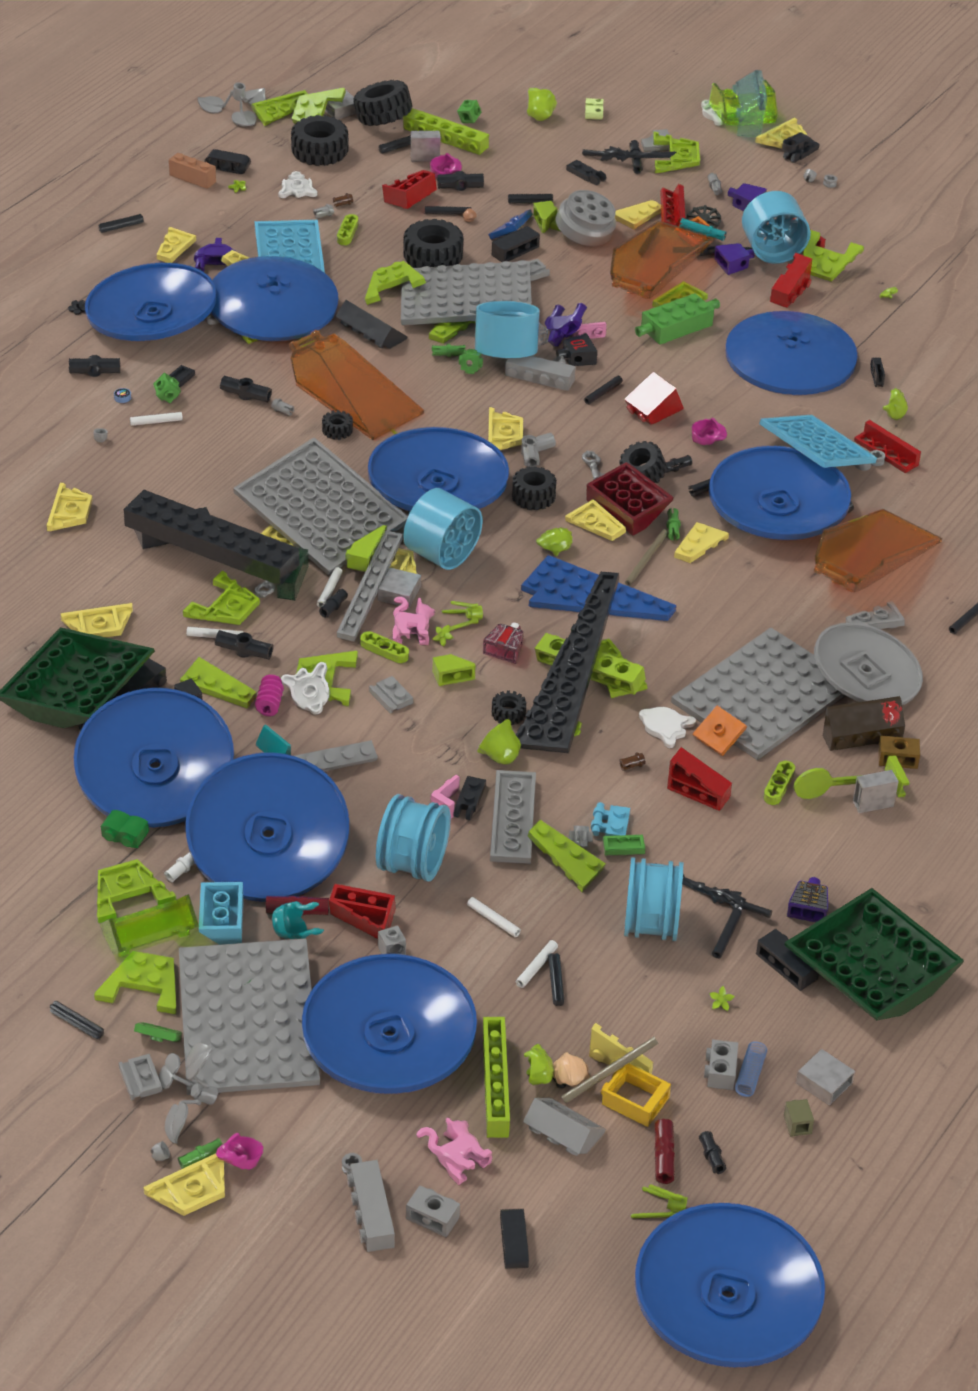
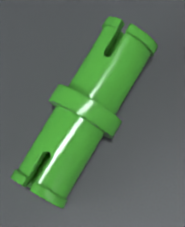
M446 344V346L432 345L431 352H433L432 356L451 357L462 355L466 347L465 345L451 346V344Z
M670 508L667 511L668 520L666 525L669 530L668 537L674 541V535L676 540L680 538L679 528L681 527V522L678 516V509L673 508L672 513Z
M216 1138V1140L203 1146L198 1145L195 1147V1150L178 1157L180 1167L183 1169L216 1154L217 1149L223 1145L220 1138Z

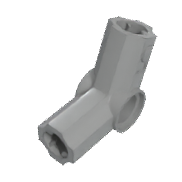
M552 433L537 437L526 435L522 438L521 454L525 466L533 467L539 465L538 452L556 446Z

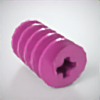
M270 674L264 676L261 680L255 708L264 716H274L278 713L284 691V686L279 676Z

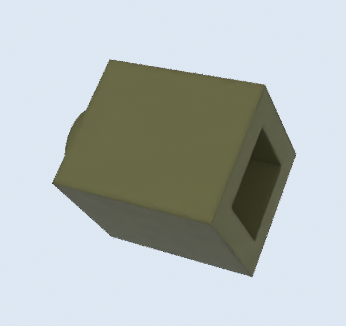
M808 1100L786 1102L783 1116L790 1137L812 1134L814 1118Z

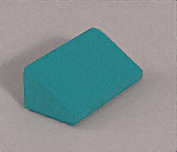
M265 724L256 741V746L264 753L291 755V744Z

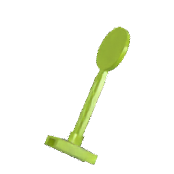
M888 756L884 771L892 770L898 779L896 794L898 797H905L906 793L903 786L909 785L910 782L897 757ZM824 768L809 769L796 779L794 791L802 799H813L823 795L831 786L856 784L857 776L832 778L829 771Z

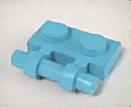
M597 803L593 811L594 820H592L590 826L593 836H598L600 832L605 833V836L626 835L630 808L611 805L610 811L604 809L605 805L603 803Z

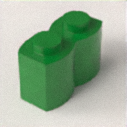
M112 810L100 826L102 837L107 841L120 842L124 846L138 848L149 832L147 820L138 816H130L119 810Z

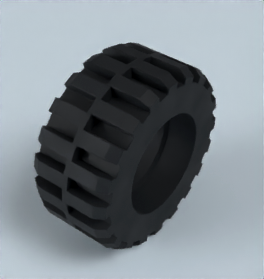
M385 80L370 84L362 88L361 91H358L353 99L358 120L368 126L386 125L387 123L400 120L410 113L413 106L408 86L400 80Z
M316 115L314 117L302 118L291 129L292 153L296 159L308 165L328 166V164L340 162L349 150L348 129L342 121L334 117Z
M424 219L423 221L411 224L404 233L403 256L406 262L413 268H422L424 266L438 267L440 265L454 266L463 259L464 236L459 227L451 222H446L442 219Z

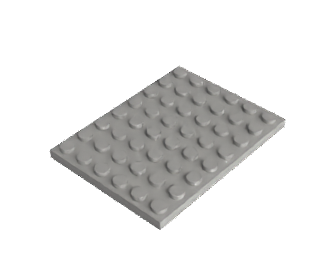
M520 260L518 262L504 261L502 263L488 262L486 264L472 263L470 265L456 264L454 266L440 265L438 267L424 266L422 268H413L425 278L426 284L412 288L410 281L402 283L401 325L476 321V307L479 304L492 301H515L532 305L530 261Z
M312 438L234 487V494L295 547L299 548L304 555L327 575L332 574L336 567L341 568L347 564L345 559L346 551L351 548L354 542L382 525L387 526V531L395 532L406 524L408 518L405 513L386 500L379 491L316 438Z
M769 628L673 695L671 703L701 723L718 705L746 724L747 729L736 740L734 745L756 760H759L826 711L827 707H831L846 695L838 691L825 679L818 669L812 653L773 628Z
M307 939L179 948L186 1070L188 1069L186 1067V1060L195 1044L202 1043L215 1049L197 1074V1077L204 1083L217 1088L218 1093L320 1085L319 1066L309 1054L302 1033L303 1008L311 992ZM186 1077V1080H187V1081H189V1082H191V1083H193V1084H195V1083L198 1084V1082H196L194 1079H193V1080H188L187 1077ZM187 1086V1095H191L192 1087Z

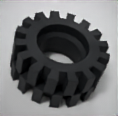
M333 410L331 413L327 412L322 418V433L325 436L327 435V438L332 437L333 440L335 438L341 440V437L345 439L347 436H351L353 433V417L349 413L346 414V411H342V413L340 410H337V412Z
M507 690V693L502 691L500 695L497 693L492 699L491 712L494 720H498V723L501 724L504 720L509 719L511 725H514L515 722L517 724L520 723V720L523 721L526 716L527 703L525 697H522L520 693L517 695L516 691L510 693V690Z

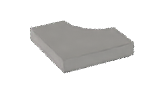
M667 129L653 130V132H659V135L662 136L669 135ZM653 134L648 138L641 139L644 152L669 150V145H654Z

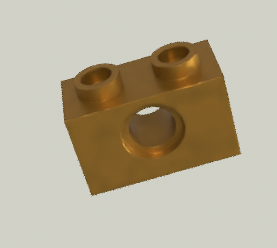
M881 736L878 748L879 766H886L888 756H896L902 768L918 769L920 739Z

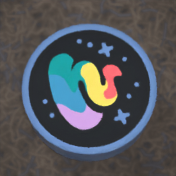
M126 388L115 390L114 400L118 403L130 401L131 391Z

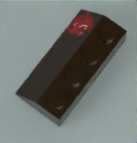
M896 696L827 707L822 736L829 750L834 751L880 743L881 736L903 738L905 720L901 697Z

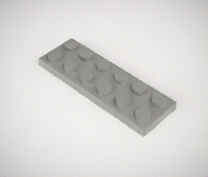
M496 770L490 861L531 864L532 840L528 837V832L533 827L536 772Z

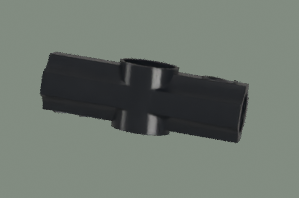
M457 171L455 174H438L437 186L438 189L455 188L458 191H464L466 188L484 187V174H466L463 171Z
M91 355L89 358L69 359L70 374L88 373L92 377H98L101 373H120L121 371L120 358H101L98 355Z
M225 375L221 378L220 389L238 394L242 400L253 398L268 403L271 399L272 389L254 384L250 378H241L239 380Z
M219 630L215 639L216 646L234 650L239 657L243 658L253 655L270 660L274 650L273 644L252 639V635L246 632L236 635Z

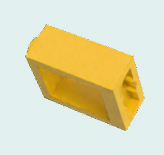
M628 1063L614 1072L610 1082H606L601 1090L603 1095L602 1105L649 1127L670 1098L671 1084ZM625 1081L653 1094L644 1107L616 1094Z

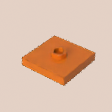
M717 705L693 732V736L721 756H724L747 729V726Z

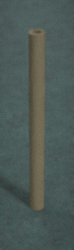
M666 529L661 531L626 579L625 584L627 586L632 585L668 535Z
M653 1036L562 1095V1099L565 1103H568L659 1044Z

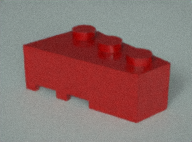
M426 170L408 175L407 179L402 181L397 179L394 181L395 184L389 186L387 184L382 185L384 202L400 206L404 209L411 208L414 204L437 190L435 173Z
M798 253L794 254V261L792 264L788 263L786 273L784 275L781 274L773 285L770 302L788 308L799 295H802L806 288H809L811 284L812 258Z
M682 747L679 748L670 760L667 789L718 811L723 808L731 797L732 782Z
M334 884L329 899L331 915L377 939L378 931L391 927L396 910L395 895Z

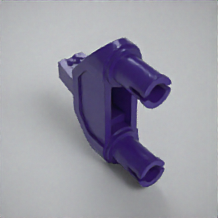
M215 238V244H208L196 251L194 254L195 268L201 269L204 272L205 264L226 265L221 261L222 257L234 249L226 244H222V238Z
M578 303L573 314L562 316L565 308L561 305H555L551 316L547 317L545 325L550 331L548 342L553 347L559 346L563 338H568L580 328L582 324L581 318L587 306L583 303Z

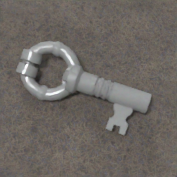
M586 450L582 454V460L588 464L595 480L606 473L602 474L598 471L597 465L601 463V458L594 451Z
M265 580L255 587L256 596L266 598L267 595L274 592L275 585ZM263 587H265V588H267V589H269V590L266 591V590H260V589L263 588Z

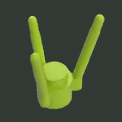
M451 601L452 605L469 608L442 610V613L466 614V618L470 619V621L451 626L450 631L467 625L478 624V620L483 618V609L478 603L470 604Z
M650 1184L649 1188L642 1187V1190L667 1199L666 1209L671 1211L631 1214V1218L671 1217L686 1209L688 1197Z

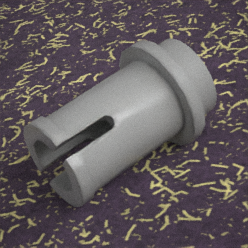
M326 204L324 207L313 209V213L316 215L315 218L318 219L327 215L332 216L334 209L332 205Z
M280 398L273 400L271 407L274 411H280L288 416L292 415L290 411L294 412L293 405L283 402Z

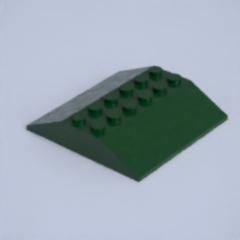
M60 627L0 689V701L32 721L60 728L86 723L93 713L119 692L155 650L146 646Z
M870 888L787 940L784 944L876 1021L903 1016L930 998L964 963L960 956L873 888Z

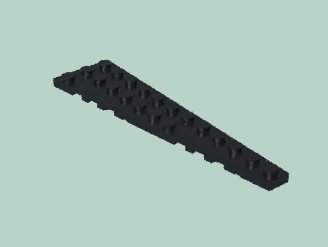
M601 571L597 577L591 593L585 601L586 604L583 610H580L576 623L571 627L569 637L565 639L547 673L546 679L541 685L538 696L533 700L531 710H528L523 725H520L516 733L521 743L520 749L560 753L570 752L619 582V573Z

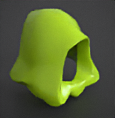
M529 88L527 115L537 121L548 119L557 105L554 94L548 89Z
M506 719L494 727L485 736L477 752L488 755L493 761L502 765L512 763L518 757L521 743L512 730L511 721Z

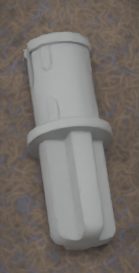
M710 173L707 177L709 187L714 191L715 195L721 194V181L716 173Z

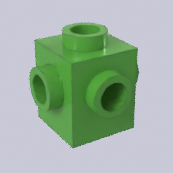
M469 99L464 100L457 110L462 123H475L482 113L478 101Z
M475 349L465 350L459 356L461 370H465L467 374L478 372L483 367L482 354ZM468 360L472 361V365L467 364Z
M165 372L153 383L156 396L162 401L165 400L171 403L181 393L179 382Z

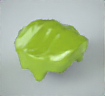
M897 388L891 390L889 404L883 406V410L887 412L888 417L894 420L901 419L908 410L904 393Z
M554 528L543 533L536 540V543L545 550L552 551L554 556H558L560 552L566 551L571 547L573 536L572 532L567 528Z
M536 1044L531 1050L524 1053V1057H529L528 1062L530 1064L526 1074L530 1075L529 1083L531 1085L547 1084L551 1082L554 1073L552 1059L540 1044Z

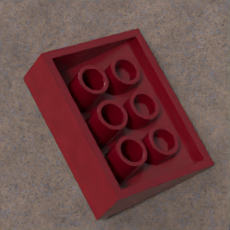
M627 462L587 484L586 500L589 502L594 499L625 526L626 531L632 536L645 530L674 499L673 496Z

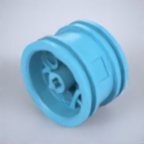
M396 794L390 800L379 828L376 844V865L378 869L388 870L391 873H396L400 870L412 873L415 879L422 878L424 881H432L441 866L448 843L451 822L449 807L447 805L439 806V804L434 802L429 805L416 803L412 797Z
M631 857L624 930L625 937H628L629 933H635L634 937L639 938V934L662 936V940H666V937L670 936L672 941H677L684 862H679V866H674L673 861H669L668 865L646 863L644 858L641 859V862H635V858Z

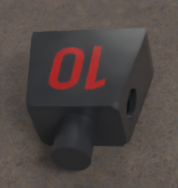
M585 333L565 339L563 341V349L556 350V357L563 356L569 365L572 366L596 365L598 351L588 334Z

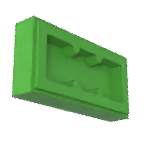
M643 835L603 836L605 856L645 854Z
M139 1022L135 1024L134 1032L150 1035L151 1040L163 1042V1039L174 1042L180 1041L183 1034L181 1031L146 1022Z

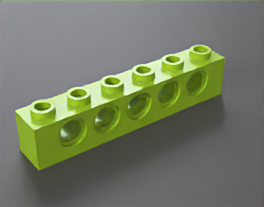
M414 108L411 109L408 115L403 117V129L440 131V142L478 155L482 154L489 147L488 133Z
M545 633L534 648L537 661L552 666L565 639L557 635ZM598 651L590 680L610 685L613 688H619L624 692L635 695L646 680L643 666L626 661L623 658L614 657L606 652Z
M483 1017L487 1138H509L510 1110L505 1017Z

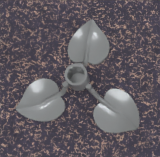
M237 82L234 84L233 90H230L225 103L221 98L214 96L198 97V103L206 112L220 113L233 95L235 100L240 101V112L232 114V121L240 126H253L256 123V116L251 111L243 112L242 100L245 103L248 102L251 106L252 103L264 101L265 88L245 91V84Z
M197 1043L193 1046L187 1057L186 1067L188 1069L186 1070V1077L188 1080L194 1079L198 1084H193L176 1075L181 1063L179 1056L174 1053H170L167 1056L165 1065L159 1073L162 1089L169 1088L174 1078L192 1087L191 1096L195 1099L181 1100L179 1105L174 1104L169 1110L165 1120V1132L173 1143L178 1144L179 1133L188 1115L187 1104L200 1106L201 1102L212 1105L217 1099V1088L204 1083L197 1077V1074L215 1049L214 1047Z

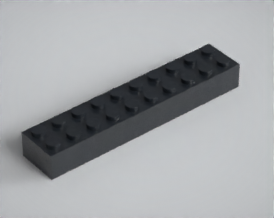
M142 490L123 509L124 523L128 528L279 586L300 565L299 548L147 490Z

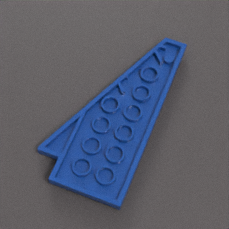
M547 555L522 583L521 591L533 595L529 600V607L580 612V610H583L586 604L585 601L599 575ZM618 582L609 615L668 621L675 613L677 605Z

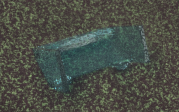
M754 70L736 81L735 85H732L733 97L731 106L739 107L736 109V117L739 119L737 136L757 137L762 132L767 94L762 70Z

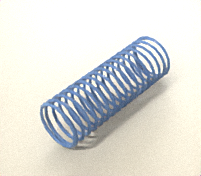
M751 1042L748 1045L735 1084V1090L741 1096L749 1097L754 1094L767 1054V1047L762 1044L764 1046L762 1048L765 1050L764 1053L759 1050L750 1049H760L758 1047H751L760 1045L751 1044H762L761 1042ZM738 1085H739L742 1089H744V1090H750V1091H751V1092H746V1091L741 1090L742 1092L752 1093V1094H743V1093H741V1092L737 1089Z

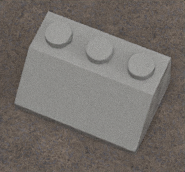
M534 1098L523 1121L529 1125L531 1131L537 1134L542 1132L548 1136L547 1140L557 1145L561 1143L567 1147L566 1151L576 1156L578 1154H587L606 1131L604 1127L552 1098Z

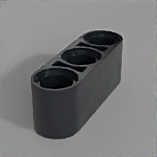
M217 149L211 150L204 161L216 166V170L236 174H244L251 165V159L247 155Z
M524 1208L501 1209L500 1224L505 1269L529 1268Z

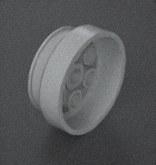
M578 190L571 193L561 203L556 215V223L560 231L572 241L586 246H600L607 243L613 235L616 227V211L613 204L605 196L590 190Z

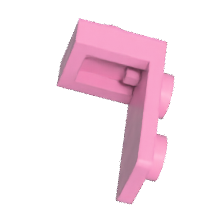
M606 322L581 324L580 328L572 334V337L585 333L588 334L590 339L605 337Z
M458 775L448 779L430 797L431 803H437L439 806L447 805L450 809L451 818L454 817L455 802L449 798L459 790L460 777Z

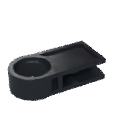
M800 132L784 139L782 149L785 152L793 153L810 145L809 140L811 137Z
M872 357L870 370L874 386L881 385L883 387L885 372L881 357Z

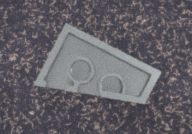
M889 601L887 606L881 607L878 605L873 607V611H861L847 616L846 623H861L878 629L904 626L905 619L893 601Z

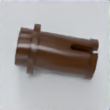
M346 193L344 196L334 197V206L351 205L353 203L352 194Z
M638 752L633 756L619 759L622 771L637 766L642 767L646 764L643 753L639 754Z

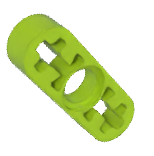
M348 214L344 217L337 233V243L339 245H349L358 227L357 215Z
M371 631L361 634L360 645L362 648L396 663H405L409 660L408 647ZM381 646H388L389 648H387V649H382V648H380V647H381Z
M781 761L778 763L764 790L763 799L767 804L777 805L781 802L794 777L795 765L792 762ZM775 781H782L784 784L779 785Z

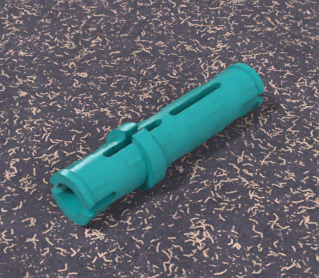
M682 218L680 221L682 223L679 225L680 228L706 235L707 238L713 237L724 241L726 238L724 234H727L726 231L716 229L712 225L706 226Z

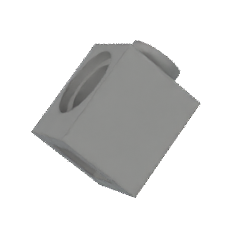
M398 925L378 931V949L381 954L406 955V939Z

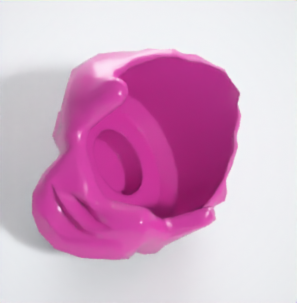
M449 153L435 157L430 162V171L435 173L436 178L438 174H454L462 169L459 159L452 157Z
M713 417L711 419L699 420L692 424V440L700 445H710L715 441H723L727 437L725 427Z
M235 1133L217 1149L216 1155L219 1160H223L240 1169L251 1170L257 1166L263 1154V1145L254 1138L239 1136V1133Z

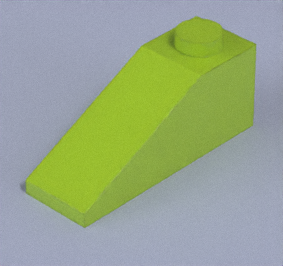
M382 525L357 540L350 549H347L345 555L347 568L366 572L385 530H387L386 525Z

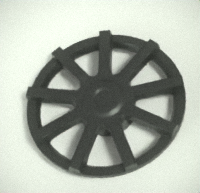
M707 205L693 207L686 217L689 220L690 217L695 218L699 216L708 224L715 225L714 228H717L721 223V215L717 209Z

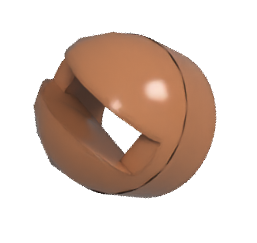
M470 208L463 213V219L466 222H472L477 216L475 211Z

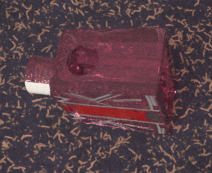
M511 623L510 626L498 624L484 638L483 654L516 664L523 646L524 632L521 630L518 623Z

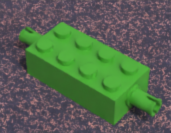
M694 293L642 312L641 326L635 327V333L638 337L648 334L660 345L713 326L714 309L720 308V302L717 298L705 302Z

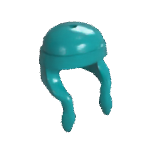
M295 901L276 908L272 915V925L276 935L284 939H305L310 935L322 934L324 929L313 928L307 930L306 923L301 918L303 910H312L319 906V903L311 902L307 905H302V903Z

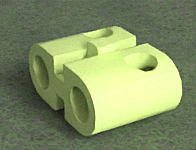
M586 98L585 119L603 120L604 99Z

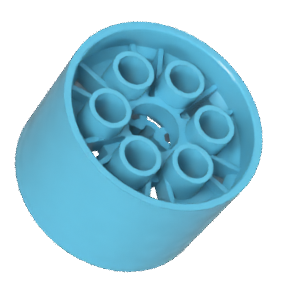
M782 191L766 192L754 198L744 210L742 227L754 253L759 259L773 264L784 263L794 259L795 253L800 254L806 248L810 239V227L798 202L792 195Z
M492 301L479 304L476 307L475 350L481 354L499 358H522L536 354L538 352L539 308L531 304L515 301Z
M441 488L431 489L416 502L407 518L403 535L405 546L443 569H454L468 558L476 546L482 530V513L477 507Z

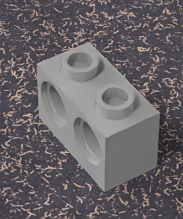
M712 1039L711 1048H707L705 1060L710 1061L709 1065H705L704 1078H708L707 1087L734 1090L738 1042Z

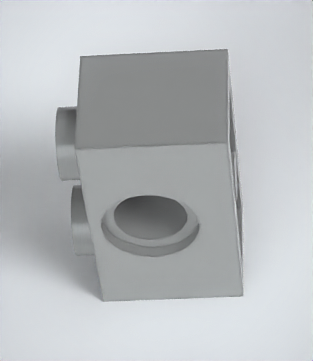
M422 1186L417 1188L406 1204L407 1220L444 1237L448 1236L460 1218V1203Z

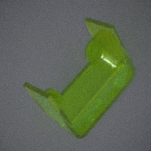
M766 80L762 82L760 94L736 95L733 90H721L716 83H713L709 105L724 124L735 126L774 123L777 121L776 93Z
M188 894L164 904L116 919H109L101 923L100 927L113 955L118 954V957L130 954V949L174 935H178V938L190 935L189 930L199 927L190 895Z

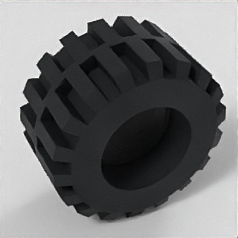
M643 441L642 443L636 442L634 445L631 444L620 456V465L626 462L654 483L660 482V478L665 476L664 473L667 470L666 461L658 445L651 441L648 443Z
M542 467L522 468L513 475L512 499L516 505L521 506L523 509H546V507H550L555 502L557 479L550 470H545Z

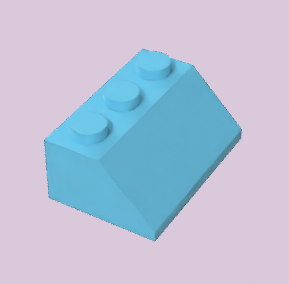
M243 882L201 883L199 932L219 945L242 943Z

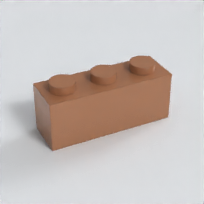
M176 153L169 159L170 176L206 189L216 183V166L188 157L182 153Z

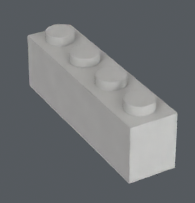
M535 356L508 358L505 376L568 391L575 380L576 366Z
M378 1160L350 1164V1174H347L348 1187H353L354 1191L351 1192L352 1205L357 1206L358 1209L355 1211L357 1225L361 1224L362 1229H359L361 1244L365 1243L367 1252L395 1248V1233Z

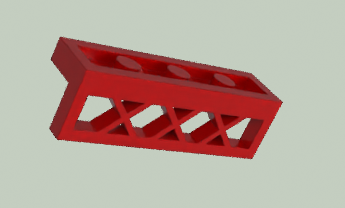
M678 184L674 191L664 187L660 190L662 225L673 230L682 224L680 221L682 218H685L684 186Z
M871 420L865 422L864 432L854 437V442L870 452L874 450L884 452V460L904 473L919 466L920 450Z

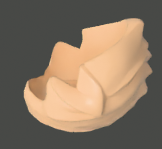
M566 1052L554 1062L553 1077L556 1079L557 1084L564 1083L571 1087H576L589 1078L588 1066L578 1056Z

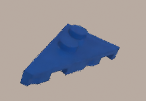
M531 209L519 216L510 218V221L489 233L490 239L492 240L517 231L533 215Z

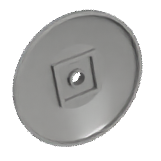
M861 623L835 624L825 629L815 643L814 658L821 674L833 687L849 698L858 702L900 696L902 705L912 701L920 691L923 675L918 660L900 640L881 629Z

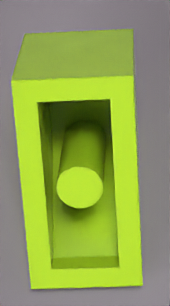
M552 201L534 203L533 217L541 232L545 233L551 227V223L558 213L557 207L554 206Z
M452 654L433 657L432 672L438 686L475 680V663Z

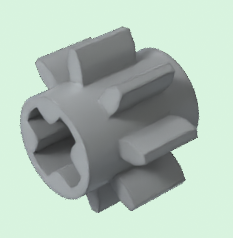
M574 826V831H569V839L581 847H588V842H593V832H589L588 826Z

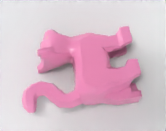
M396 597L394 602L402 605L395 608L393 612L395 621L393 641L402 644L403 639H401V636L405 635L407 639H410V634H417L420 645H429V620L434 616L435 610L423 604L421 598H418L416 614L406 613L404 611L407 610L409 602L404 597Z
M446 1118L447 1131L444 1132V1136L453 1141L441 1147L437 1146L438 1135L436 1131L428 1127L421 1128L417 1131V1137L429 1136V1149L438 1157L439 1162L446 1168L449 1176L458 1185L467 1180L466 1175L462 1173L465 1169H475L474 1161L482 1168L489 1165L492 1161V1152L489 1149L483 1150L477 1138L468 1132L467 1121H452Z

